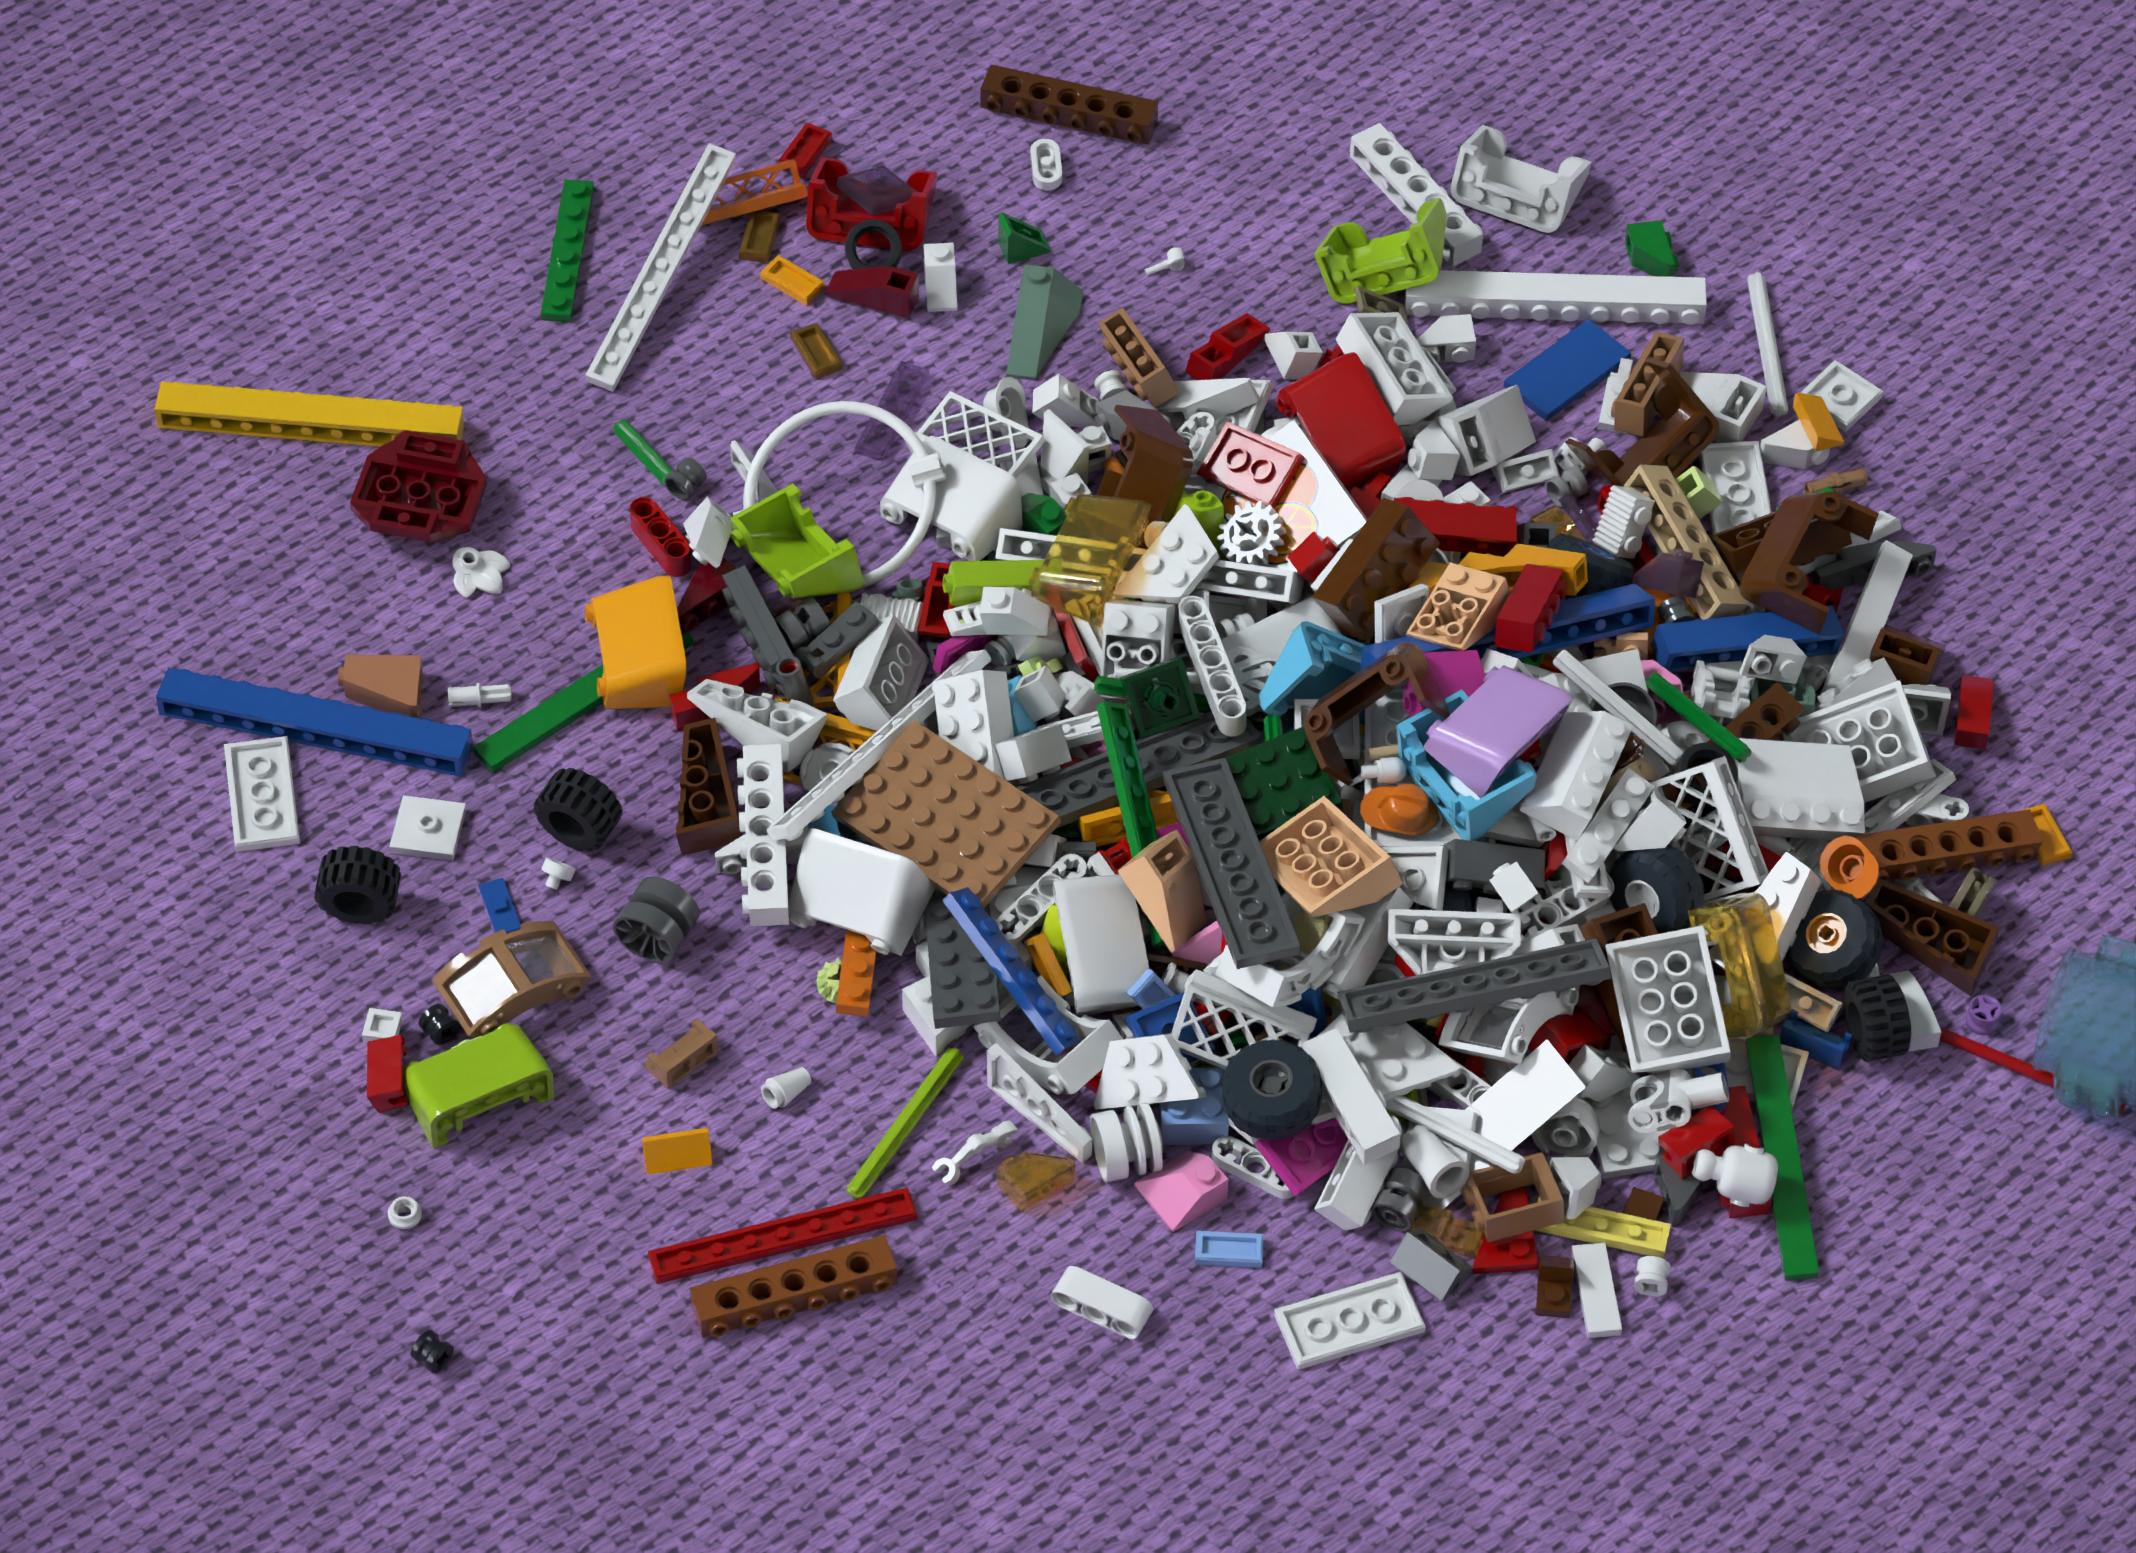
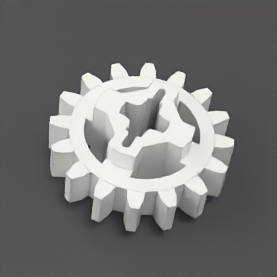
M1247 501L1245 509H1241L1238 505L1235 506L1236 514L1231 515L1227 513L1225 516L1228 519V523L1219 525V528L1224 532V534L1217 536V539L1222 544L1220 550L1230 562L1258 565V561L1262 560L1267 564V556L1269 554L1278 555L1274 549L1276 545H1284V541L1279 537L1286 533V530L1281 525L1284 522L1272 506L1266 507L1262 501H1258L1255 507L1250 501Z

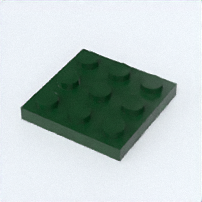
M1304 726L1226 757L1259 841L1323 796L1339 810L1343 808L1342 801L1329 775L1320 768L1305 733Z

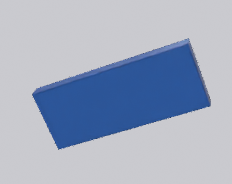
M500 878L479 884V890L495 933L503 929L507 934L520 930L521 925L504 879Z

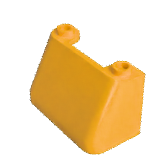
M656 576L592 597L590 604H585L584 614L586 623H591L592 629H597L604 669L602 678H597L598 697H603L605 709L670 707L669 694L683 691L686 677L685 651L671 577Z

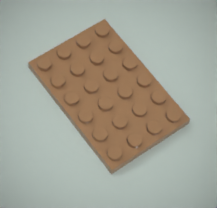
M915 720L886 750L881 759L866 772L863 780L856 784L831 811L834 819L877 848L904 856L916 863L932 885L946 895L968 887L971 892L977 895L983 908L988 905L1061 823L1057 814Z

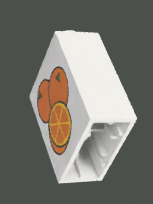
M1293 420L1285 427L1275 426L1261 435L1301 453L1305 458L1274 509L1284 521L1281 525L1286 530V533L1279 536L1284 541V545H1276L1274 549L1278 555L1269 554L1267 556L1268 563L1265 564L1262 560H1259L1257 566L1297 572L1287 556L1313 531L1322 538L1329 536L1341 549L1349 538L1353 540L1368 519L1315 444ZM1211 482L1206 485V491L1215 494L1224 506V524L1228 523V519L1225 516L1227 513L1231 515L1236 514L1235 506L1238 505L1241 509H1245L1247 501H1250L1254 507L1257 504ZM1306 579L1303 582L1301 601L1312 597L1315 593L1311 588L1312 584ZM1269 601L1278 612L1294 605Z

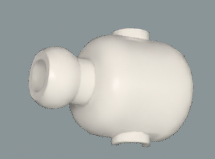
M1746 1143L1744 1147H1728L1722 1157L1716 1156L1710 1150L1703 1149L1699 1150L1696 1154L1692 1175L1700 1181L1717 1180V1190L1722 1196L1731 1198L1730 1202L1735 1205L1749 1207L1750 1203L1764 1204L1771 1198L1777 1179L1778 1162L1772 1154L1764 1152V1148H1754Z

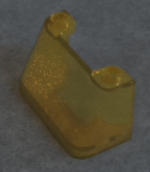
M1078 494L1077 498L1071 497L1064 512L1067 517L1041 568L1036 566L1029 580V584L1033 585L1031 596L1053 608L1100 627L1104 619L1105 602L1112 599L1115 587L1134 548H1137L1144 538L1153 505L1143 500Z
M1756 892L1744 893L1689 910L1691 927L1703 925L1704 929L1709 933L1705 935L1706 941H1719L1732 1003L1721 1006L1722 1011L1726 1012L1723 1019L1727 1038L1753 1036L1768 1030L1788 1018L1791 1012V1001L1769 905L1764 896Z

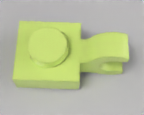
M1040 655L1018 665L1023 676L1046 665L1052 674L1063 669L1058 657L1045 662L1041 659Z

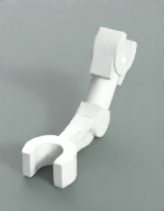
M1004 1121L992 1128L990 1133L984 1135L981 1133L973 1134L951 1160L941 1158L934 1163L932 1168L939 1174L949 1167V1173L942 1181L949 1186L953 1185L960 1177L959 1167L975 1154L983 1151L986 1147L1005 1148L1013 1142L1009 1135L1017 1133L1018 1129L1011 1121Z

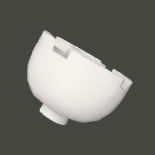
M1574 1097L1531 1135L1537 1147L1547 1155L1550 1154L1551 1150L1564 1153L1563 1157H1589L1597 1145L1600 1123L1595 1110L1589 1103Z

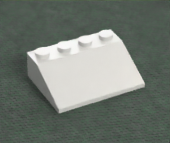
M1900 680L1798 718L1801 722L1800 725L1790 735L1787 736L1783 733L1785 741L1850 745L1864 803L1936 777Z
M1738 738L1751 749V756L1745 762L1739 763L1735 759L1734 761L1738 769L1736 786L1754 835L1834 840L1841 836L1855 837L1865 833L1864 799L1850 745Z
M1703 925L1605 945L1632 1073L1699 1068L1730 1061L1731 1052Z

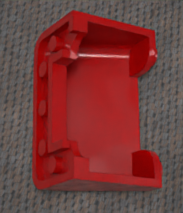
M821 157L808 184L807 231L811 236L820 240L845 243L850 230L858 223L868 219H879L889 223L898 232L902 250L913 251L922 244L936 189L937 172L925 170L913 172L908 177L906 190L849 183V169L844 162L838 159ZM878 232L864 234L857 243L859 245L891 249L889 240L885 235Z
M1355 352L1339 356L1279 391L1276 398L1279 411L1289 418L1299 417L1309 438L1348 492H1351L1354 486L1359 489L1364 487L1369 480L1373 481L1380 471L1391 477L1395 476L1405 455V441L1365 366Z

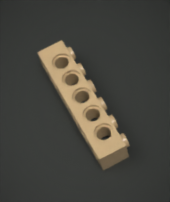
M1640 464L1624 484V487L1633 488L1655 500L1651 510V520L1646 525L1700 618L1704 620L1722 618L1724 616H1740L1749 604L1742 597L1739 587L1668 466Z

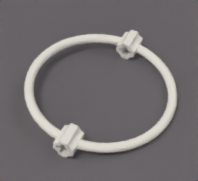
M855 401L828 402L810 407L793 415L777 427L764 441L747 473L743 495V510L755 504L758 480L768 457L781 440L799 426L822 416L840 413L865 415L890 426L909 444L917 458L909 461V471L914 486L916 488L923 487V504L917 525L908 541L888 562L862 575L864 586L859 588L862 589L894 573L914 554L926 535L932 520L936 498L935 483L946 480V472L940 454L928 455L925 446L916 433L894 414L867 403ZM741 511L734 512L733 516L740 513Z

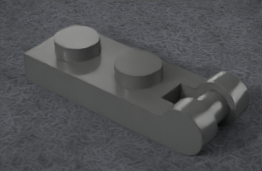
M855 601L807 647L799 648L794 657L800 660L803 668H808V672L815 678H820L880 622L875 614Z

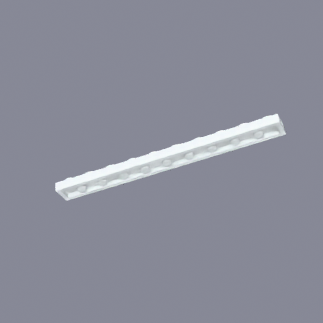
M710 143L706 147L585 375L586 382L612 392L615 390L735 163L736 153Z
M986 649L966 652L934 681L983 670L982 668L991 661V658ZM933 682L766 830L771 839H787L791 841L804 833L803 828L808 823L821 818L825 814L824 809L827 806L841 800L845 796L844 791L863 780L864 773L881 759L886 750L914 720L924 726V720L929 715L936 714Z

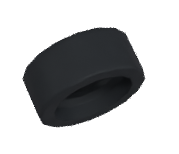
M868 219L858 223L850 230L845 242V253L852 269L886 266L897 268L902 256V244L898 232L889 223L879 219ZM878 232L885 235L889 240L891 253L883 264L869 266L858 258L856 245L864 234Z
M1704 742L1694 744L1684 751L1673 769V774L1687 770L1689 764L1693 761L1710 762L1725 756L1736 784L1738 769L1734 759L1726 750L1718 745ZM1686 778L1680 779L1678 781L1684 783ZM1691 780L1689 786L1704 794L1706 789L1701 788ZM1675 786V789L1679 794L1681 789ZM1687 792L1683 799L1697 807L1701 799ZM1706 803L1704 808H1709V807H1714V806H1712V805Z

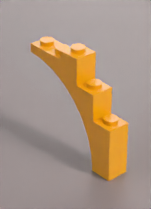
M1516 544L1504 557L1469 552L1458 563V565L1505 577L1510 592L1526 563L1563 569V581H1567L1566 595L1575 596L1588 582L1586 554L1524 544ZM1427 561L1408 588L1424 584L1429 586L1430 595L1449 564Z

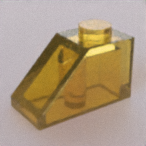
M1023 1152L1017 1157L1006 1159L997 1168L998 1187L1020 1213L1075 1181V1162L1071 1158Z

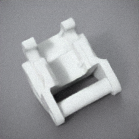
M1697 660L1694 667L1690 700L1721 725L1722 722L1730 723L1750 706V694L1755 677L1742 676L1739 671L1704 665V661ZM1714 680L1735 683L1737 686L1734 692L1731 693L1714 690Z

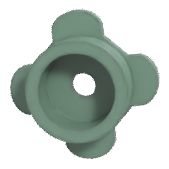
M904 579L897 583V591L892 592L891 597L892 599L897 598L900 600L909 598L919 602V599L925 596L926 589L922 588V583L919 580Z

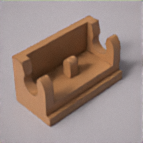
M698 1019L691 1022L693 1027L689 1029L686 1035L656 1056L652 1052L646 1055L648 1060L644 1063V1067L667 1089L718 1053L717 1035L713 1031L711 1032Z

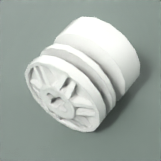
M1142 1103L1137 1106V1116L1131 1106L1125 1107L1124 1123H1120L1114 1110L1099 1112L1090 1116L1094 1153L1105 1183L1127 1179L1130 1162L1133 1163L1139 1176L1146 1174L1147 1164L1152 1173L1162 1170L1163 1143L1161 1132L1148 1103Z

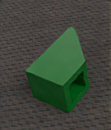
M1662 220L1627 224L1625 246L1631 265L1651 276L1674 277V272L1678 271L1679 267L1676 254L1671 252V235L1669 231L1665 232Z

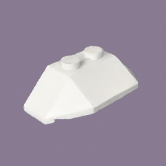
M1388 909V943L1416 975L1511 956L1521 945V916L1514 913Z

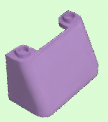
M1505 665L1500 669L1494 666L1483 678L1484 684L1443 722L1438 719L1426 732L1429 739L1423 749L1478 797L1482 798L1493 788L1492 784L1496 778L1503 776L1510 765L1540 736L1547 737L1557 727L1574 701V698L1565 690Z

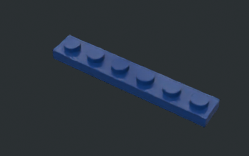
M968 887L950 892L942 901L1055 1055L1059 1056L1073 1050L1082 1042L1077 1036L1075 1028L1066 1021L1057 1009L1055 1001L1046 994L1038 983L1036 975L1027 968L1018 956L1016 948L1007 941L999 930L997 922L988 915L980 904L977 895L971 892Z

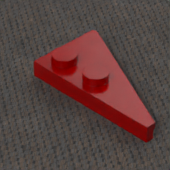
M1526 1186L1502 1192L1494 1214L1528 1205ZM1533 1231L1489 1243L1484 1236L1473 1263V1274L1537 1270L1538 1260Z

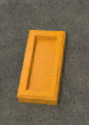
M780 255L760 272V279L806 306L825 289L824 281Z
M2046 804L2023 809L2031 810L2043 841L2035 854L2041 866L2071 858L2072 851Z
M1044 932L1025 940L1024 945L1031 955L1039 976L1042 975L1060 997L1072 992Z

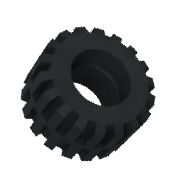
M562 768L555 772L535 800V807L533 809L538 822L556 840L576 850H585L587 852H593V850L601 848L620 821L623 813L620 801L616 799L617 796L607 785L593 775H589L581 770L577 771L574 768H567V770Z
M342 846L338 847L337 850L332 849L328 851L327 855L322 857L314 893L315 902L319 903L318 907L321 910L327 911L326 914L336 917L343 922L347 921L354 924L382 922L383 919H388L395 910L401 880L400 868L398 864L394 863L392 858L384 856V853L371 850V848Z
M1884 974L1848 982L1844 994V1015L1848 1033L1853 1034V1047L1860 1058L1865 1062L1905 1055L1910 1048L1911 1021L1905 996L1895 978L1890 974Z

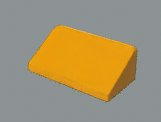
M1796 393L1793 408L1815 452L1844 445V440L1822 397Z
M708 1128L642 1138L646 1173L649 1175L712 1165Z

